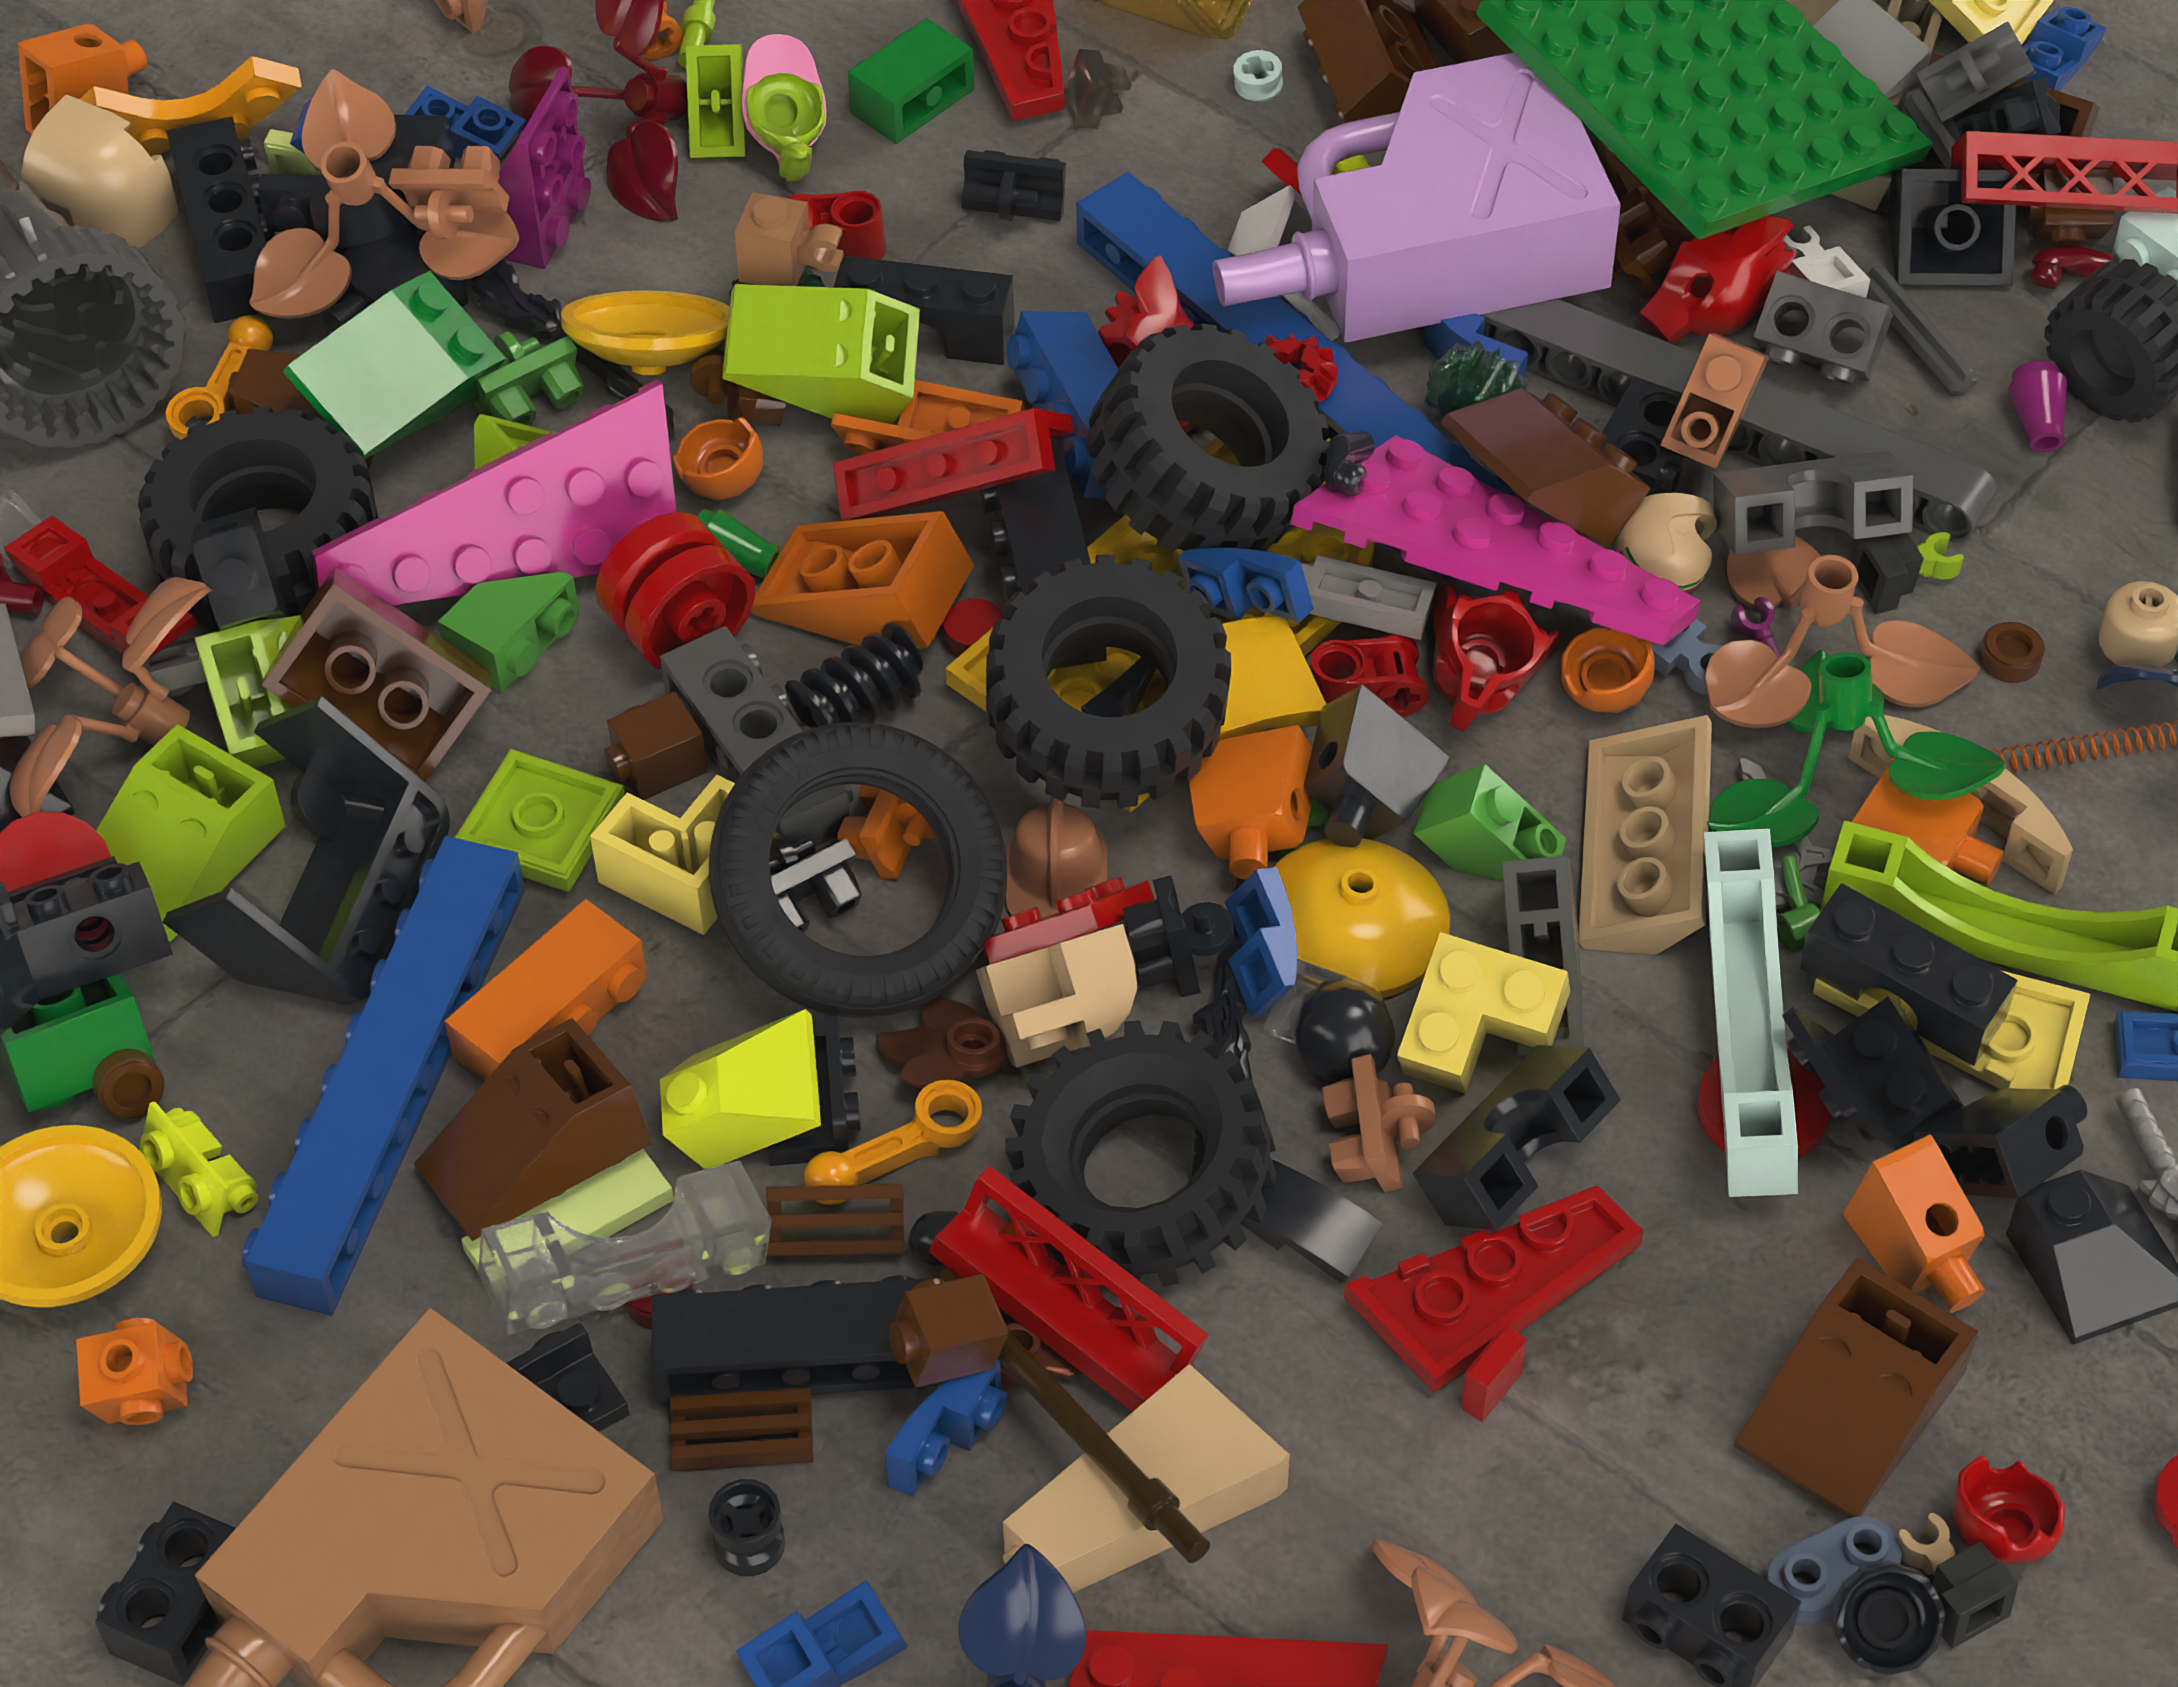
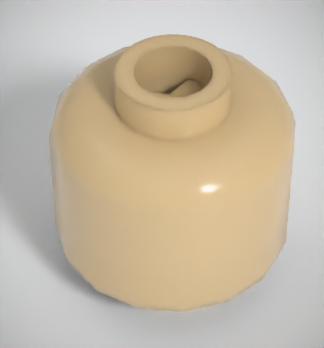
M2147 581L2127 583L2116 589L2106 603L2099 627V645L2105 656L2117 666L2141 664L2163 668L2169 664L2178 651V595L2168 587Z

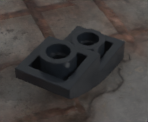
M1272 1159L1276 1170L1275 1186H1262L1261 1188L1267 1210L1261 1221L1245 1215L1240 1224L1277 1250L1285 1244L1342 1284L1350 1278L1384 1223L1323 1184Z

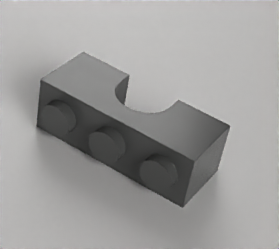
M1890 451L1713 473L1714 514L1717 520L1715 532L1735 555L1795 547V530L1810 526L1839 528L1847 532L1853 540L1912 532L1913 474Z

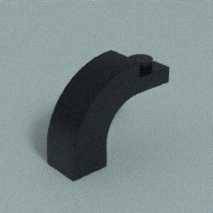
M394 115L396 134L391 146L380 158L369 161L376 176L383 178L386 185L405 203H407V199L403 191L392 189L388 183L392 168L408 167L415 146H434L443 149L451 159L449 169L454 168L456 157L447 116ZM262 174L257 190L268 232H283L295 228H307L317 232L325 243L328 238V204L325 196L331 191V188L324 176ZM374 193L373 197L362 205L354 206L342 203L340 205L339 244L335 249L379 240L413 223L378 193Z

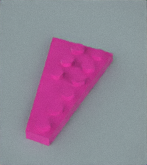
M655 380L639 388V392L611 406L606 404L588 413L589 417L555 434L550 432L466 474L467 478L440 491L435 489L415 499L416 503L382 520L377 518L311 551L316 593L334 568H337L392 606L464 595L477 583L563 571L573 577L599 574L602 564L614 546L630 531L655 516L676 512L663 383Z
M1397 435L1376 448L1367 460L1356 462L1363 465L1367 471V478H1362L1359 482L1360 485L1364 486L1360 493L1354 496H1348L1341 490L1334 493L1325 483L1294 505L1291 525L1311 531L1314 523L1318 522L1345 531L1343 542L1366 548L1369 541L1383 543L1401 549V556L1405 562L1494 591L1498 590L1500 582L1531 591L1532 594L1529 602L1552 609L1555 602L1571 604L1586 609L1588 617L1593 623L1663 646L1695 621L1701 600L1680 590L1672 581L1658 578L1627 561L1622 554L1601 547L1577 534L1569 525L1553 521L1524 505L1519 498L1496 490L1474 478L1469 471L1452 466L1426 452L1418 443L1403 439Z

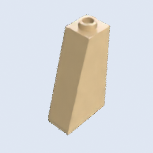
M1190 1364L1107 1433L1149 1479L1159 1478L1180 1500L1179 1510L1201 1533L1279 1497L1288 1489L1290 1454ZM1083 1453L1003 1521L1004 1563L1006 1564L1021 1546L1030 1544L1054 1565L1064 1577L1073 1593L1173 1546L1158 1530H1147L1129 1511L1127 1506L1129 1499L1086 1453Z

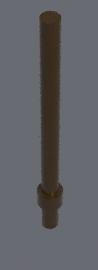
M945 1269L934 1277L943 1279L945 1282L959 1279L950 1269ZM1008 1330V1337L997 1360H1000V1363L1123 1492L1129 1499L1127 1505L1129 1511L1147 1530H1158L1187 1562L1195 1563L1208 1552L1210 1542L1179 1510L1180 1500L1159 1478L1149 1479Z

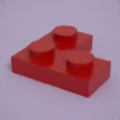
M1121 876L1085 888V891L1055 901L1058 913L1042 918L1037 906L1001 919L1005 931L987 938L983 943L990 965L1099 931L1125 919L1123 907L1155 899L1149 881L1146 880L1125 887Z

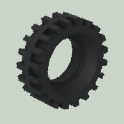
M1140 1020L1124 1022V1036L1107 1041L1101 1028L1086 1033L1091 1047L1075 1056L1064 1045L1052 1054L1058 1069L1049 1078L1034 1072L1026 1082L1033 1098L1031 1106L1014 1104L1010 1119L1018 1136L1005 1139V1153L1014 1170L1009 1173L1011 1182L1139 1281L1141 1274L1157 1273L1162 1286L1166 1287L1178 1284L1176 1268L1195 1262L1203 1274L1216 1267L1210 1252L1223 1242L1236 1251L1246 1241L1240 1222L1245 1215L1261 1221L1267 1210L1261 1188L1262 1186H1275L1276 1170L1270 1156V1152L1276 1151L1274 1139L1251 1077L1246 1079L1240 1060L1231 1050L1220 1056L1213 1037L1201 1030L1191 1043L1186 1042L1179 1024L1169 1021H1163L1159 1035H1145ZM1149 1114L1178 1116L1192 1123L1203 1136L1205 1152L1202 1165L1188 1185L1164 1201L1140 1208L1110 1206L1096 1199L1086 1186L1084 1168L1087 1157L1101 1137L1125 1121ZM1048 1243L1056 1261L1062 1265H1067L1063 1254Z

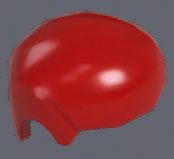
M1982 1455L1976 1457L1959 1472L1953 1519L1963 1542L1968 1547L1981 1541L1998 1562L2001 1561L2006 1564L2034 1562L2051 1553L2061 1540L2064 1531L2065 1504L2053 1485L2029 1472L2023 1462L2016 1461L2007 1468L1997 1469L1990 1467L1987 1457Z

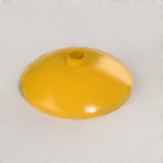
M650 290L610 292L584 297L566 305L561 311V327L575 343L604 360L632 366V372L636 374L658 375L666 372V366L691 362L723 344L727 337L730 306L712 298L681 292Z
M1327 838L1305 844L1291 851L1274 866L1277 867L1284 884L1295 926L1297 942L1296 981L1310 989H1315L1324 981L1351 978L1373 987L1383 998L1402 993L1423 981L1440 932L1449 935L1450 912L1441 887L1422 864L1403 851L1378 841L1362 838L1359 845L1346 847L1339 846Z
M62 1125L26 1133L0 1147V1299L30 1307H56L73 1304L94 1297L113 1287L137 1267L156 1238L162 1216V1197L156 1175L149 1161L133 1144L119 1135L104 1129L82 1125ZM67 1236H76L68 1242L59 1243Z

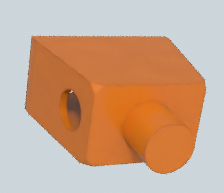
M91 24L75 26L17 43L26 131L32 134L44 116L66 94L80 99L95 86L129 95L128 77L147 68V58L142 47L132 39L120 44L98 27Z
M1299 725L1221 739L1211 756L1202 757L1200 771L1189 780L1194 819L1198 832L1217 858L1229 860V872L1237 878L1246 880L1256 869L1267 868L1268 852L1295 848L1304 841L1313 798L1307 794L1304 786L1312 746Z
M1893 758L1852 822L1909 837L1928 855L1954 872L1989 886L2000 868L2005 851L1976 838L1984 808L1980 799L1970 793L1946 800H1926L1910 796L1896 788L1889 780L1888 768L1896 760Z
M1931 1134L1873 1161L1843 1212V1216L1891 1279L1915 1293L1933 1285L1951 1313L1974 1303L1984 1295L1986 1290L1968 1264V1260L1985 1236L1983 1226Z

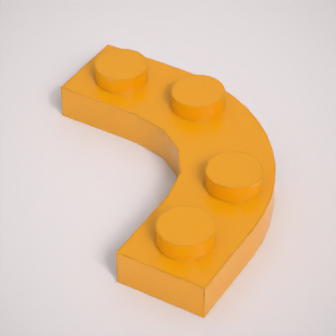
M251 56L220 84L205 93L185 99H146L93 86L80 100L113 112L129 121L130 126L126 132L137 140L148 154L156 155L171 149L167 130L227 117H233L238 139L249 133L250 127L278 109L280 105L302 87L298 68Z

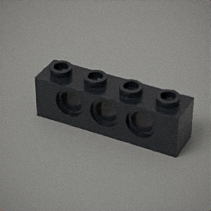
M233 117L167 130L214 322L219 323L246 315L259 314L249 303L253 292L254 271L261 251L275 236V232H268L264 214H258L257 209L262 208L257 190L260 175L248 176L247 173L248 171L257 170L250 138L238 139Z

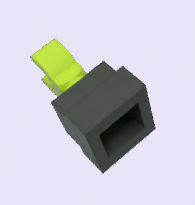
M1939 532L1930 535L1925 543L1918 546L1915 545L1908 533L1858 539L1851 563L1858 572L1857 585L1875 614L1897 609L1901 596L1914 592L1918 575L1923 577L1932 576L1942 580L1952 579L1959 575L1964 556L1962 554L1950 557L1942 556L1946 552L1951 536L1949 533Z

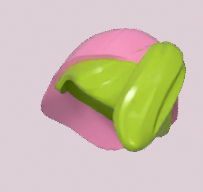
M766 35L756 40L747 53L742 86L743 116L748 132L764 149L775 155L779 164L780 177L785 178L786 182H798L807 176L810 171L812 162V147L810 146L818 139L826 124V101L814 59L806 45L802 41L788 35Z

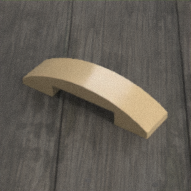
M1884 715L1893 739L1901 746L1914 733L1940 732L1909 720ZM1867 717L1865 723L1854 730L1848 759L1880 779L1893 758L1886 754L1872 718ZM2004 769L1997 778L1969 792L1980 799L1984 806L1980 822L2007 839L2003 862L2055 895L2062 888L2073 848L2065 832L2043 802L2007 769Z

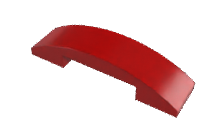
M51 515L4 547L7 557L32 585H38L43 588L46 599L53 605L66 597L76 600L82 607V620L79 627L99 642L124 654L125 650L130 646L126 641L127 631L149 596L95 559L85 538ZM187 612L164 637L150 657L197 625L194 616Z

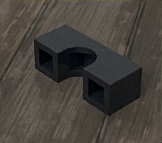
M843 256L833 288L870 289L919 308V323L936 329L944 337L947 344V359L998 365L1005 364L1007 343L1014 328L1013 275Z
M1842 883L1807 931L1800 965L1801 970L1858 1001L1867 986H1876L1892 992L1905 1001L1916 1014L1918 1019L1916 1032L1919 1036L1972 1066H1975L2006 1019L2018 982L2017 979Z
M1537 1045L1413 1172V1175L1445 1225L1498 1230L1539 1187L1524 1162L1534 1153L1549 1145L1559 1142L1580 1143L1621 1099L1589 1047Z

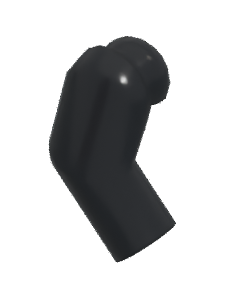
M1361 430L1335 435L1330 440L1323 479L1332 492L1336 493L1338 490H1341L1348 496H1354L1363 489L1364 486L1360 485L1359 482L1362 478H1367V471L1363 465L1355 462L1367 460L1374 452V440L1369 433Z

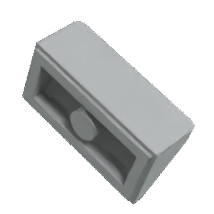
M1839 0L1813 25L1826 40L1832 42L1840 49L1842 55L1863 76L1871 79L1887 99L1920 82L1916 73L1927 67L1931 55V50L1925 43L1873 0Z

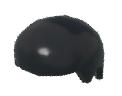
M1351 978L1324 981L1305 995L1294 1022L1295 1044L1301 1060L1312 1074L1332 1084L1354 1077L1351 1059L1371 1054L1374 1059L1376 1074L1379 1073L1386 1066L1392 1055L1391 1049L1395 1045L1394 1025L1382 995L1373 987Z
M1884 1561L1861 1566L1842 1582L1833 1601L1832 1624L1837 1640L1853 1662L1861 1668L1870 1669L1875 1673L1893 1675L1917 1669L1938 1649L1946 1614L1941 1599L1930 1579L1916 1569L1892 1561Z

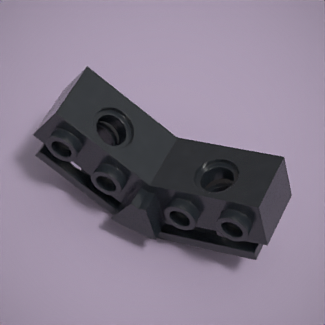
M115 856L8 892L4 883H0V1036L40 1000L173 955L151 886L139 862L126 865L117 863Z

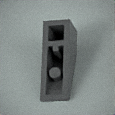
M1568 855L1502 861L1509 953L1568 971L1570 994L1552 1046L1584 1047L1579 933L1574 873ZM1517 1043L1518 1057H1526L1534 1049L1533 1047Z

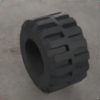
M2124 259L2120 263L2116 260L2105 263L2062 299L2051 310L2047 318L2049 324L2045 327L2044 338L2050 343L2046 347L2049 359L2058 366L2059 372L2066 377L2067 384L2070 387L2069 391L2077 399L2079 397L2083 399L2089 409L2096 413L2103 411L2109 419L2116 421L2125 418L2129 423L2140 422L2144 417L2150 419L2178 395V281L2169 274L2166 276L2161 275L2157 267L2145 263L2140 267L2136 260Z

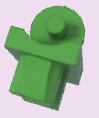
M509 331L496 335L494 344L506 359L499 369L477 380L476 385L479 399L474 401V407L479 414L493 415L496 418L530 425L536 419L537 410L529 397L544 390L555 409L562 410L580 401L584 386L575 367L576 346L569 336L541 348L535 337L519 343Z

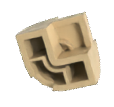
M66 94L44 116L33 131L24 153L21 171L22 181L28 182L38 197L44 200L45 207L63 216L69 226H74L76 223L82 228L92 227L100 229L105 234L114 233L124 238L129 246H136L137 248L146 245L158 236L179 214L170 174L162 155L150 157L144 147L126 132L130 126L129 121L113 112Z
M1123 924L976 969L992 1024L999 1030L1000 1036L1006 1044V1056L1015 1067L1053 1057L1052 1054L1064 1045L1069 1051L1091 1046L1086 1033L1101 1028L1104 1038L1114 1034L1130 1014L1137 991L1135 962Z

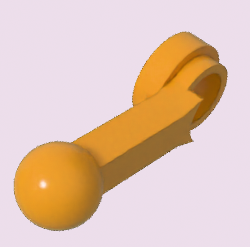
M246 315L234 320L227 330V348L205 387L185 389L170 400L166 408V419L175 437L183 440L188 436L187 431L189 427L185 425L193 416H196V418L213 416L207 423L208 425L220 420L219 414L229 412L231 408L228 401L229 379L234 371L239 372L247 350H271L273 344L272 330L263 319L257 316Z
M939 1080L930 1083L918 1094L915 1102L914 1119L910 1123L843 1153L827 1151L816 1155L805 1168L804 1185L864 1184L920 1158L939 1155L940 1147H958L970 1140L979 1130L982 1116L980 1097L970 1086L959 1081ZM949 1110L961 1115L965 1121L954 1127H944L935 1123L930 1116L938 1111ZM846 1200L815 1201L823 1205H838Z

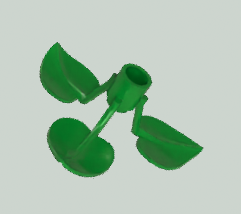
M1820 649L1800 669V671L1808 676L1811 682L1808 701L1796 717L1785 723L1794 730L1812 733L1798 784L1790 790L1783 783L1771 779L1739 781L1727 787L1716 796L1710 807L1707 824L1710 832L1770 829L1772 848L1790 845L1807 836L1819 821V809L1814 804L1803 800V798L1809 792L1825 730L1830 727L1834 731L1854 730L1861 727L1867 717L1872 718L1886 754L1896 759L1888 768L1890 782L1900 791L1916 798L1946 800L1965 795L2001 775L2003 770L2006 769V762L1995 753L1980 745L1943 732H1917L1910 735L1905 740L1903 746L1899 745L1893 739L1883 715L1884 695L1879 687L1872 684L1871 662L1860 654L1844 652L1828 655L1824 650Z

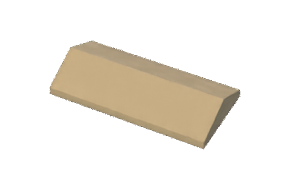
M1708 715L1589 740L1579 920V944L1583 949L1657 955L1706 925L1707 882L1704 832H1708L1709 829L1707 821H1709L1712 722Z

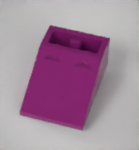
M561 66L501 168L498 180L499 185L510 197L506 213L511 217L519 234L516 248L505 256L504 259L542 269L546 268L557 248L561 249L565 245L570 224L577 211H583L587 206L591 192V182L589 178L585 177L583 166L585 141L582 136H579L576 119L579 100L577 94L572 92L570 71L567 67Z

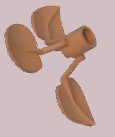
M331 69L311 100L302 130L304 153L309 162L322 172L331 188V191L325 196L328 204V238L324 243L317 232L307 228L285 230L275 235L266 244L258 257L254 271L253 292L249 303L259 313L285 319L308 317L334 305L344 295L352 276V268L348 260L341 254L334 252L339 244L340 205L342 203L354 206L365 204L373 197L374 193L384 197L417 228L427 231L420 241L421 257L433 273L446 279L465 280L486 272L516 248L519 234L514 222L506 212H474L472 222H460L458 232L454 238L437 239L434 237L428 222H417L415 220L414 210L386 185L383 178L376 176L369 162L385 154L395 137L396 121L391 108L376 93L354 83L337 70Z
M1796 535L1795 547L1739 555H1735L1731 549L1729 551L1726 564V580L1731 592L1739 601L1750 608L1756 609L1754 600L1758 597H1764L1770 600L1774 608L1783 603L1787 609L1793 610L1800 604L1802 613L1787 647L1779 657L1764 643L1753 640H1739L1723 645L1710 658L1704 679L1709 707L1719 718L1746 728H1769L1786 723L1796 717L1808 701L1811 682L1805 673L1788 664L1795 657L1811 624L1818 627H1830L1842 621L1847 615L1851 617L1859 651L1863 655L1871 657L1869 661L1872 668V684L1879 687L1884 695V699L1891 703L1910 708L1935 704L1971 682L1979 672V665L1961 648L1938 633L1916 623L1901 620L1882 622L1874 629L1870 642L1861 612L1864 601L1859 597L1853 596L1858 582V572L1855 566L1844 557L1838 555L1821 556L1809 543Z
M173 577L162 582L151 593L127 631L126 641L130 646L125 650L122 661L123 668L131 673L134 672L143 684L138 686L131 682L125 688L64 648V645L77 630L82 620L81 605L70 597L63 598L54 605L41 625V632L31 639L20 657L28 690L42 680L57 657L117 697L112 713L119 717V725L71 714L65 715L58 726L54 724L46 725L23 753L12 774L10 797L15 810L20 816L25 817L40 812L46 794L75 749L82 729L118 736L131 744L139 737L150 745L155 746L175 725L178 724L186 728L190 718L189 709L167 696L169 689L158 683L143 664L176 623L202 597L213 591L210 587L202 582Z
M1375 1538L1369 1547V1552L1375 1553L1388 1571L1412 1588L1424 1635H1434L1426 1657L1416 1670L1418 1675L1409 1687H1474L1477 1678L1469 1669L1458 1662L1469 1639L1495 1650L1514 1654L1518 1648V1643L1510 1630L1495 1616L1479 1607L1468 1588L1449 1570L1424 1555L1407 1550L1393 1542ZM1448 1636H1455L1445 1655L1442 1654ZM1545 1644L1541 1653H1534L1488 1686L1512 1687L1529 1674L1538 1672L1550 1675L1563 1687H1617L1611 1679L1593 1665L1550 1644Z

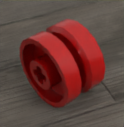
M679 511L655 516L630 531L614 546L602 564L595 585L597 603L600 608L627 635L629 641L656 669H662L661 655L721 627L726 626L733 637H735L748 619L756 597L753 577L726 548H723L721 542L696 515Z

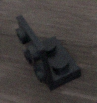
M1889 996L1835 1035L1794 1007H1791L1782 1014L1783 1019L1793 1033L1786 1040L1791 1052L1807 1071L1812 1072L1816 1070L1825 1085L1818 1093L1828 1111L1841 1124L1851 1121L1867 1141L1871 1142L1877 1138L1894 1150H1898L1915 1141L1913 1131L1964 1106L1900 1005Z

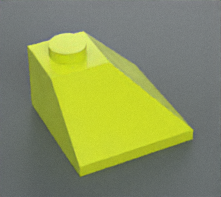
M803 1009L695 1053L660 1079L663 1136L708 1171L821 1126L812 1014Z

